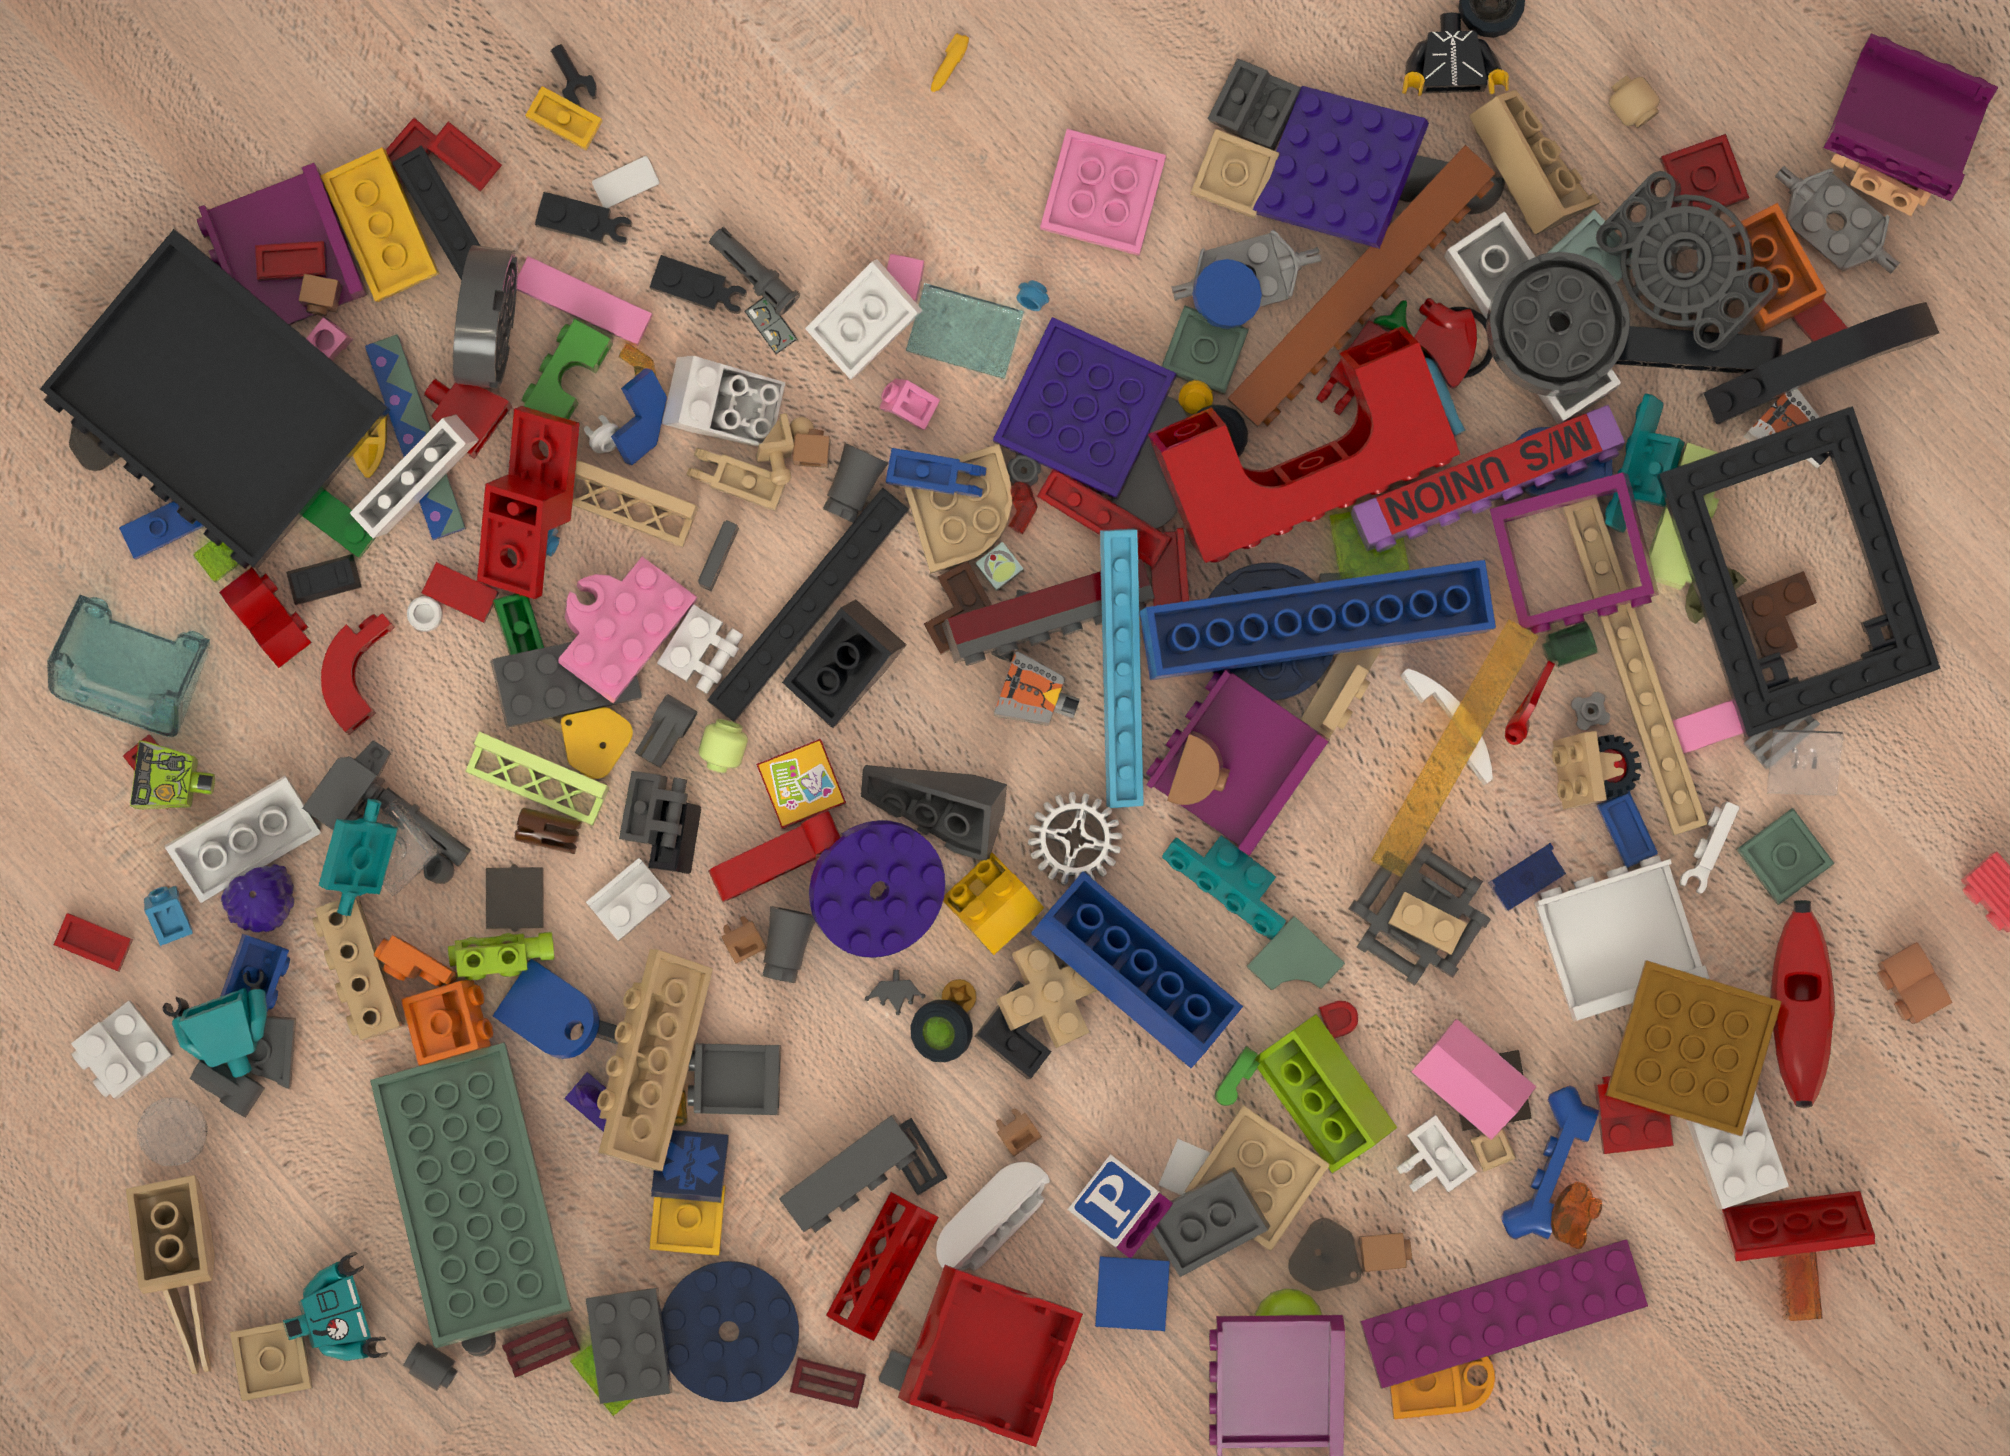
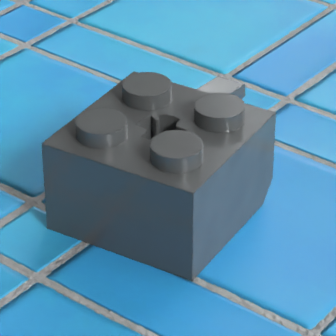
M373 740L355 759L350 756L338 758L302 809L332 830H334L336 819L357 820L363 818L361 814L366 808L367 799L378 800L385 790L382 787L385 780L380 775L391 752Z

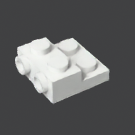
M127 1001L105 1020L95 1024L71 1043L76 1049L71 1054L74 1060L83 1070L90 1067L97 1076L93 1083L104 1097L111 1094L115 1099H119L173 1056L131 1001Z

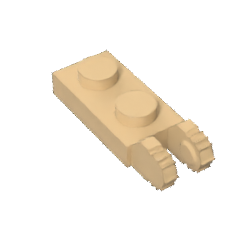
M696 448L694 456L704 462L717 464L718 467L714 476L696 468H689L686 474L688 477L709 484L713 489L776 512L786 484L776 485L772 483L770 478L772 472L725 454L720 456Z

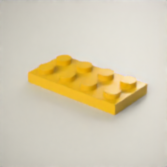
M381 147L320 175L376 302H380L440 274L385 148Z

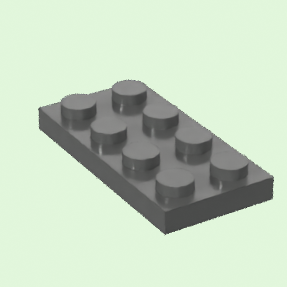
M572 642L494 658L490 661L506 728L641 699L642 694L637 675L618 699L612 703L558 663L559 657Z

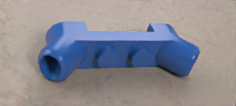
M1569 1085L1549 1094L1548 1103L1559 1126V1131L1556 1137H1549L1543 1155L1547 1156L1548 1159L1544 1169L1538 1168L1534 1174L1530 1188L1535 1189L1532 1199L1504 1210L1501 1215L1503 1225L1509 1237L1515 1240L1530 1233L1547 1240L1549 1239L1562 1207L1549 1201L1573 1140L1575 1138L1582 1142H1588L1596 1123L1599 1110L1583 1104L1577 1089Z

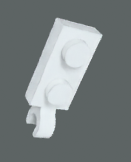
M1726 801L1722 803L1721 808L1714 807L1707 822V825L1712 827L1707 840L1701 838L1693 854V857L1698 858L1695 868L1682 874L1679 881L1680 886L1684 887L1688 878L1694 876L1699 880L1696 893L1701 894L1705 891L1708 876L1716 863L1740 808L1739 806Z

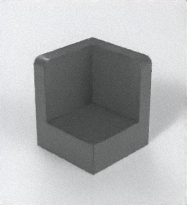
M892 1349L881 1372L879 1381L900 1391L912 1357Z

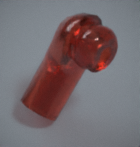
M1016 482L1010 489L1016 513L1008 527L1023 535L1038 506L1032 488L1027 483Z

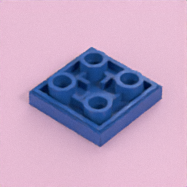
M1100 1256L1095 1327L1165 1331L1170 1261Z

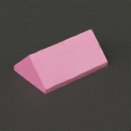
M1457 1019L1453 1021L1411 1071L1490 1140L1518 1113L1536 1088L1532 1082Z

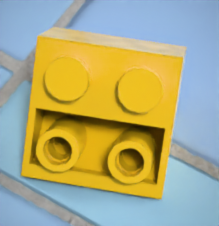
M992 852L989 859L980 861L944 895L943 902L993 955L1044 909V906L1025 884Z

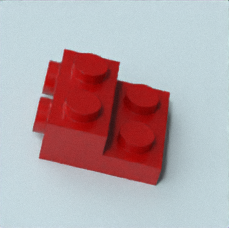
M1611 1076L1602 1077L1603 1084L1594 1085L1597 1109L1599 1110L1598 1119L1603 1154L1674 1146L1670 1115L1606 1096Z

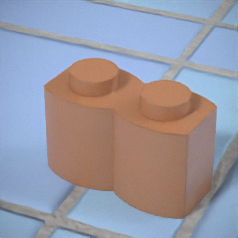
M1918 942L1878 963L1880 971L1876 973L1877 977L1886 991L1892 989L1898 1001L1894 1005L1904 1021L1909 1019L1912 1024H1916L1953 1003Z

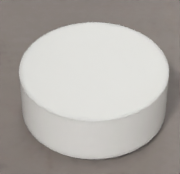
M418 597L408 606V621L419 631H432L442 621V608L431 597Z

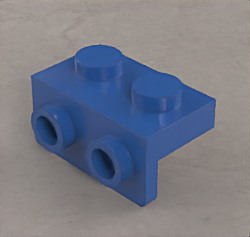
M242 934L220 997L246 988L247 993L251 991V988L244 982L243 975L246 971H249L251 983H256L260 979L259 969H261L268 977L266 986L261 989L266 994L267 1012L268 1009H273L278 998L277 983L280 976L283 977L286 974L290 964V957L287 956L289 950Z

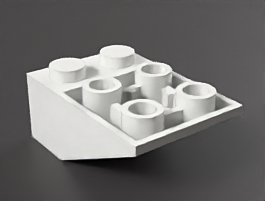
M697 356L677 357L662 424L696 434L758 447L777 422L786 382Z

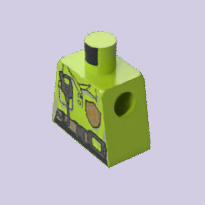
M139 740L130 806L139 810L191 807L194 792L213 794L215 774L197 772L198 759L192 755Z

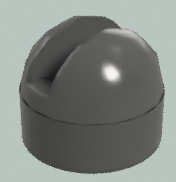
M440 854L432 855L424 866L425 878L436 884H445L454 876L455 869L453 863Z

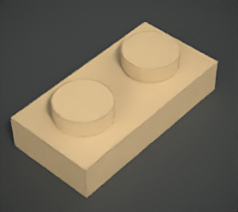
M1407 892L1403 893L1388 924L1449 955H1452L1467 923Z

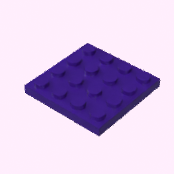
M1302 86L1276 152H1279V156L1275 162L1271 177L1257 199L1253 210L1257 211L1256 215L1380 249L1429 122L1426 118Z
M1052 317L999 425L993 442L1118 499L1177 374Z

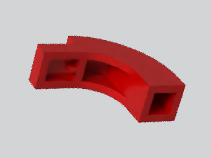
M383 613L378 617L372 614L359 625L361 631L357 634L346 624L334 637L325 653L321 669L323 697L331 715L348 735L376 714L358 690L356 668L362 655L395 628Z

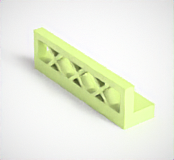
M482 732L478 733L474 742L476 747L466 768V773L592 826L594 825L609 790L607 785ZM483 750L497 756L501 766L500 769L488 774L476 769ZM502 758L512 761L514 763L505 766ZM521 765L528 768L533 782L518 787L512 784L507 771ZM534 771L545 775V777L537 780ZM503 773L506 781L495 776ZM551 779L560 782L565 795L554 800L544 798L539 784ZM566 785H569L578 790L569 793ZM535 786L538 795L526 789ZM583 792L597 797L589 816L575 810L571 797ZM567 799L570 808L559 804V802Z

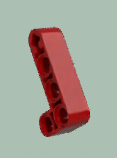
M825 811L802 822L801 826L709 869L708 872L722 902H725L819 858L825 848L829 850L841 838V835L830 811Z

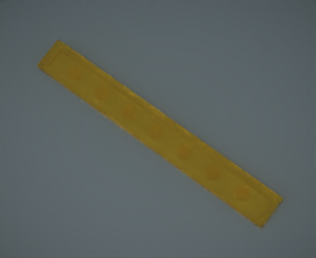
M1510 619L1507 620L1370 861L1394 875L1402 877L1538 639V635Z

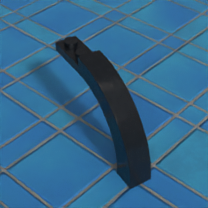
M1927 302L1911 305L1848 327L1757 366L1754 370L1704 392V396L1716 424H1721L1828 375L1869 359L1911 347L1939 334Z

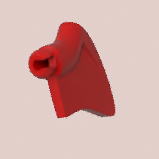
M1427 298L1419 308L1420 314L1427 318L1414 338L1420 343L1421 349L1427 352L1434 360L1447 385L1454 389L1457 388L1465 377L1475 355L1477 345L1475 319L1471 309L1454 311L1440 302L1437 304L1432 298Z
M1547 661L1531 690L1509 719L1505 729V739L1509 744H1521L1527 737L1530 727L1529 718L1538 703L1555 663Z

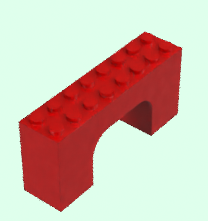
M1403 326L1339 353L1357 401L1356 418L1347 433L1330 443L1264 470H1252L1243 467L1226 424L1212 407L1148 434L1190 543L1204 563L1223 561L1229 557V553L1235 550L1253 548L1259 545L1263 538L1273 534L1275 536L1286 534L1296 524L1303 521L1313 522L1319 520L1325 515V512L1331 509L1349 507L1355 504L1359 497L1366 494L1375 495L1382 493L1394 482L1412 480L1421 474L1420 471L1432 466L1435 468L1445 466L1453 460V457L1460 455L1420 343Z

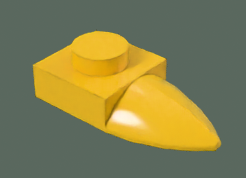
M387 415L353 455L358 468L366 478H370L383 458L385 444L387 443Z

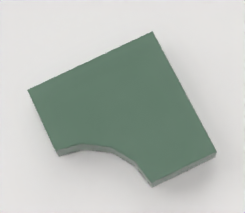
M1293 916L1246 967L1270 990L1275 989L1283 982L1292 980L1307 981L1322 989L1345 963L1302 922Z

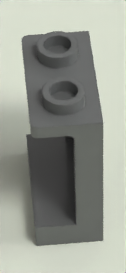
M696 1043L688 1067L689 1071H695L694 1085H688V1106H694V1113L779 1115L781 1045Z

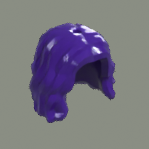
M274 864L270 867L254 868L244 876L234 878L221 897L223 908L227 912L230 923H237L238 927L245 931L251 930L258 933L263 931L270 932L282 926L295 903V899L292 896L294 885L291 875L287 873L285 866ZM251 891L256 892L255 897L250 896Z

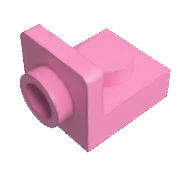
M895 378L884 388L881 395L883 401L879 408L885 412L895 414L918 429L925 430L940 399L908 380Z

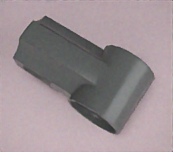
M667 694L658 706L652 718L654 722L635 753L661 768L678 739L683 738L692 725L698 712Z
M204 1060L198 1062L190 1077L196 1084L219 1097L220 1102L245 1118L265 1089V1087L247 1075L233 1077L229 1067L224 1064L209 1067Z

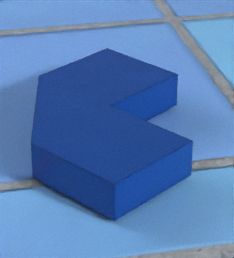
M648 368L642 370L621 388L635 417L611 436L624 462L629 465L636 463L657 445L667 399L653 370Z

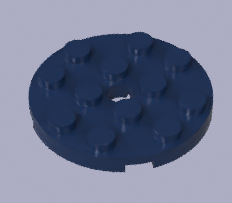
M1257 563L1245 566L1229 574L1215 587L1208 598L1314 584L1316 582L1304 574V572L1288 565ZM1333 655L1228 670L1273 701H1279L1294 697L1314 685L1328 668ZM1221 670V671H1217V672L1222 675L1225 670Z
M723 1261L712 1263L693 1271L673 1289L662 1310L670 1371L687 1389L710 1400L738 1402L764 1393L784 1376L797 1351L799 1321L790 1295L773 1276L751 1264ZM727 1321L734 1322L739 1328V1336L732 1342L723 1340L719 1334L720 1326Z

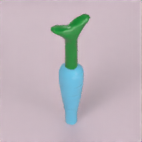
M1407 300L1400 301L1391 315L1379 316L1373 321L1374 324L1390 330L1403 326L1412 335L1407 326ZM1425 358L1455 437L1463 433L1465 428L1458 417L1451 394L1440 370L1432 359Z

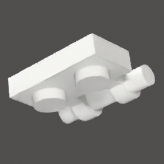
M693 604L657 664L688 682L694 671L698 672L702 677L697 683L696 688L707 694L714 683L718 684L723 676L720 672L730 656L734 657L739 650L736 646L743 637V634L731 628L726 638H721L717 633L721 629L723 622ZM713 645L718 648V651L708 666L702 663L701 659L709 646Z

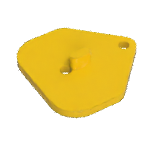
M608 707L564 715L560 722L568 763L592 779H600L609 774L630 743L633 735L631 724ZM567 719L571 720V725L569 726L565 723ZM601 742H605V748H600Z

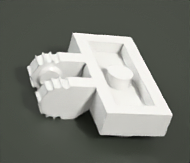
M1436 1115L1407 1135L1418 1152L1396 1168L1402 1174L1410 1171L1422 1159L1428 1164L1431 1170L1424 1175L1418 1176L1409 1185L1413 1192L1435 1177L1438 1178L1446 1191L1450 1192L1477 1172Z

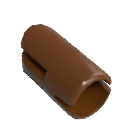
M528 808L521 809L517 821L519 826L515 830L514 836L516 841L570 854L576 853L577 847L573 843L579 839V832L576 829L581 828V820Z

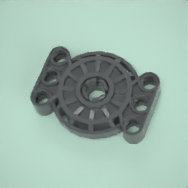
M1663 171L1654 172L1600 226L1596 234L1597 244L1602 250L1611 255H1621L1620 263L1624 284L1629 295L1641 310L1652 318L1671 326L1694 327L1693 335L1697 344L1707 350H1720L1775 296L1779 287L1778 279L1775 274L1764 267H1753L1754 254L1751 239L1746 227L1733 212L1721 203L1704 196L1680 195L1681 186L1675 177ZM1661 180H1669L1671 184L1670 192L1664 197H1657L1655 193L1656 185ZM1692 202L1705 203L1712 207L1707 211L1699 207H1693ZM1638 205H1644L1646 207L1645 218L1640 222H1633L1631 219L1633 208ZM1721 212L1728 215L1736 226L1730 227L1720 218ZM1613 230H1620L1622 241L1616 247H1609L1607 236ZM1740 235L1745 244L1746 255L1742 254V247L1738 240ZM1688 249L1696 250L1698 256L1696 266L1698 270L1696 272L1680 273L1676 264L1680 253ZM1629 267H1632L1633 277L1636 282L1635 286H1633L1630 278ZM1759 275H1766L1769 280L1767 289L1756 293L1752 286L1754 279ZM1644 295L1655 304L1653 311L1644 304L1639 296ZM1735 300H1742L1744 312L1737 318H1731L1728 314L1729 305ZM1668 311L1675 315H1681L1682 321L1663 317V314ZM1711 325H1717L1720 332L1718 339L1713 343H1706L1703 336L1705 329Z

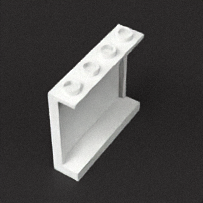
M1658 855L1639 861L1641 868L1628 872L1627 866L1608 871V879L1596 883L1592 876L1574 882V890L1562 893L1561 887H1557L1540 893L1542 900L1534 904L1573 1022L1633 1003L1646 960L1709 979L1706 966H1702L1669 866L1672 864L1671 859L1661 861Z

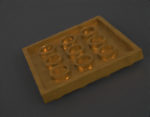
M1646 960L1640 975L1606 1096L1742 1136L1781 1001Z

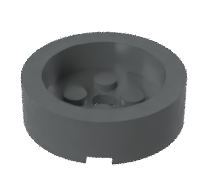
M472 245L468 252L461 280L454 332L453 375L454 381L457 384L495 389L501 386L510 351L508 343L510 331L514 324L518 262L517 257H515V250Z
M1567 252L1541 254L1515 267L1505 277L1496 291L1489 306L1486 321L1488 345L1495 362L1502 372L1518 386L1545 396L1576 394L1594 386L1603 379L1621 356L1628 339L1630 327L1627 301H1625L1614 277L1593 260ZM1556 313L1565 315L1569 322L1568 328L1564 331L1556 332L1550 326L1549 318Z

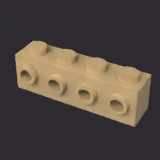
M357 896L351 916L337 913L340 900L315 908L317 917L312 918L318 937H325L328 950L324 951L327 965L330 970L336 969L340 981L335 984L341 1003L347 1002L351 1015L347 1016L346 1019L351 1034L353 1036L358 1035L360 1040L365 1041L404 1026L385 971L382 970L383 965L378 958L374 957L377 948L359 896Z

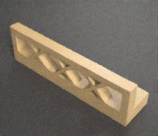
M576 460L575 477L585 481L590 493L577 499L573 497V506L684 547L698 511L695 504ZM590 483L602 488L593 491ZM608 490L616 492L622 504L609 511L602 509L596 498V495ZM622 495L634 500L625 503ZM592 498L595 505L589 504L584 501ZM640 502L649 505L654 516L642 523L634 521L628 510L629 507ZM654 507L665 511V513L657 515ZM624 510L628 518L616 513ZM671 515L686 519L679 537L665 533L660 520ZM656 522L660 530L648 525Z

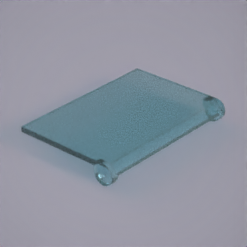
M925 283L919 307L923 311L914 320L906 351L1005 379L1024 311Z

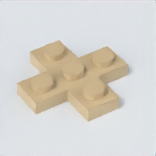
M1037 941L1012 953L1026 985L996 999L1010 1030L1012 1031L1041 1017L1056 1048L1090 1033L1075 1001L1098 990L1069 965L1060 969L1052 951L1041 941Z

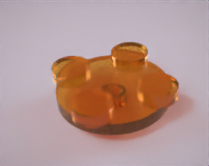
M1575 1182L1568 1185L1558 1196L1551 1216V1228L1554 1237L1559 1242L1569 1244L1570 1247L1575 1249H1581L1585 1245L1587 1240L1586 1231L1591 1220L1598 1218L1602 1211V1201L1593 1197L1591 1190L1585 1183Z

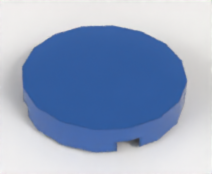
M1224 259L1211 263L1201 271L1194 281L1192 296L1195 308L1199 314H1202L1207 319L1208 323L1215 327L1230 329L1240 327L1253 318L1260 307L1262 292L1259 280L1250 268L1239 261Z

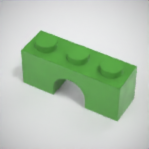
M575 318L571 325L565 324L556 339V342L560 344L554 355L548 353L539 368L542 375L537 384L531 383L522 397V401L525 402L524 407L570 419L579 403L575 397L563 391L561 386L563 375L567 370L576 366L585 367L597 373L613 343L609 337Z

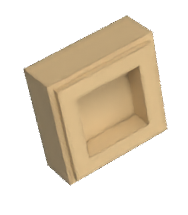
M1504 1128L1492 1140L1485 1134L1470 1139L1483 1172L1516 1159Z

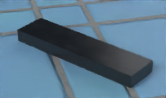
M421 145L393 161L392 164L459 278L462 280L466 258L471 246L481 245Z

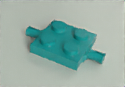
M367 799L363 818L357 820L336 819L318 886L326 890L342 893L337 913L341 915H352L353 905L357 896L366 893L380 894L398 828L390 824L377 822L382 802L375 799Z

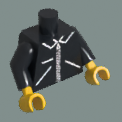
M1451 12L1440 15L1441 32H1429L1426 40L1417 43L1406 62L1402 86L1403 94H1406L1407 88L1413 87L1418 90V96H1421L1422 93L1484 92L1488 80L1489 93L1494 94L1495 85H1503L1505 91L1509 90V75L1506 71L1502 70L1498 58L1487 42L1478 39L1476 31H1461V14Z

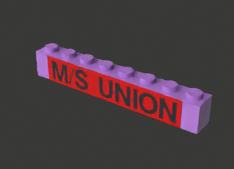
M1606 405L1353 506L1351 516L1366 551L1376 548L1377 552H1382L1395 546V540L1407 535L1409 539H1415L1428 532L1427 527L1440 523L1441 527L1450 525L1460 519V514L1472 510L1473 514L1485 511L1492 506V501L1502 497L1505 501L1515 499L1524 494L1523 489L1535 485L1537 489L1555 482V476L1567 472L1568 476L1580 473L1588 468L1587 463L1599 459L1600 463L1610 461L1619 456L1618 451L1622 449L1625 441L1609 405Z

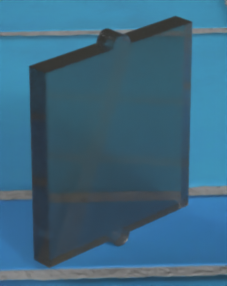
M513 864L511 868H486V929H511L513 932H517L523 928H544V868H518L516 864Z

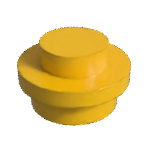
M1190 381L1183 385L1179 391V404L1186 412L1196 414L1200 409L1212 405V390L1202 381Z

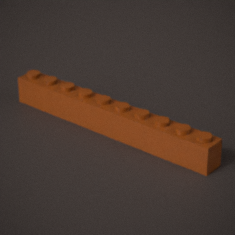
M1465 145L1390 224L1380 249L1370 246L1227 400L1257 428L1262 422L1268 427L1281 413L1277 406L1286 397L1292 401L1305 387L1301 383L1304 377L1309 372L1316 376L1329 362L1324 356L1333 347L1339 351L1352 337L1348 332L1357 321L1363 326L1376 312L1372 305L1380 297L1387 300L1400 286L1396 279L1404 271L1410 275L1424 261L1419 255L1427 246L1434 250L1447 236L1443 229L1452 220L1458 224L1471 211L1467 204L1473 197L1477 195L1482 199L1495 185L1490 179L1496 173Z

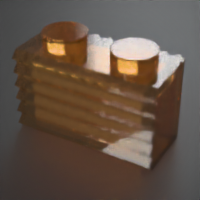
M1816 1252L1779 1256L1776 1261L1780 1264L1777 1268L1780 1270L1778 1276L1781 1277L1778 1282L1782 1285L1779 1288L1782 1291L1780 1297L1783 1298L1780 1303L1784 1306L1781 1309L1784 1312L1782 1318L1788 1321L1823 1319Z

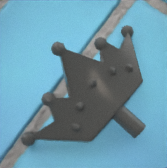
M893 970V981H880L870 995L865 997V1001H869L870 998L879 997L880 1004L884 1006L885 1001L889 999L896 1009V1015H900V1009L905 998L909 1000L908 1003L911 1005L913 1004L914 995L921 996L922 999L926 995L921 994L911 980H900V970Z

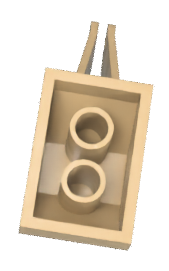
M195 1175L127 1188L126 1196L138 1288L143 1294L163 1291L187 1355L191 1373L198 1374L199 1365L195 1345L177 1287L188 1285L201 1364L204 1372L211 1371L199 1283L213 1280L215 1253L211 1224L199 1180Z

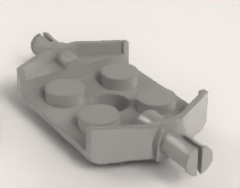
M1785 166L1781 168L1775 175V178L1790 189L1788 193L1791 196L1786 219L1795 232L1842 271L1868 261L1872 263L1876 261L1890 274L1896 269L1900 262L1888 254L1883 247L1890 216L1886 215L1884 217L1835 176L1832 173L1834 171L1832 168L1807 177L1804 180L1802 178L1799 179ZM1837 213L1844 219V228L1842 230L1834 231L1827 226L1826 218L1829 214Z
M1271 230L1269 234L1206 251L1201 249L1195 278L1191 282L1171 286L1175 301L1192 296L1194 281L1205 267L1218 260L1230 259L1243 263L1255 272L1261 287L1260 307L1291 299L1298 270H1301L1304 265L1321 262V256L1318 247L1300 253L1294 252L1275 230Z

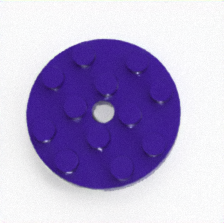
M887 820L870 821L841 833L843 836L829 850L825 848L811 876L809 901L816 924L834 945L856 956L869 958L884 957L910 947L929 930L937 918L943 903L945 873L938 853L920 833L899 822ZM882 881L887 889H884L883 893L877 896L876 899L871 897L870 889L872 885Z

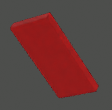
M1860 1191L1732 1206L1722 1209V1219L1736 1262L1875 1244V1233Z

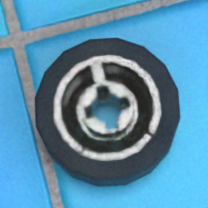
M1459 0L1458 9L1462 21L1470 31H1476L1478 35L1494 38L1505 35L1516 27L1524 12L1525 0H1497V9L1489 5L1485 7L1486 0Z

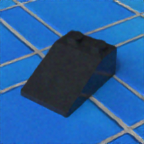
M855 599L838 610L782 683L828 725L834 728L886 672L907 644Z

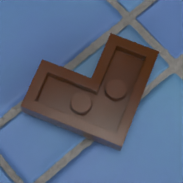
M968 561L937 577L953 606L950 610L924 623L940 655L950 650L942 627V623L947 618L992 605Z
M1804 571L1738 597L1762 657L1776 652H1780V655L1797 649V643L1785 616L1817 603Z

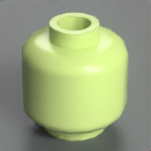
M717 719L716 723L705 727L699 746V755L707 762L706 767L708 769L726 773L727 768H736L741 765L748 743V737L742 731L743 726L729 720Z

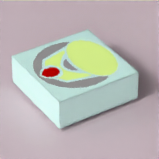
M1003 542L975 563L996 591L1024 570Z

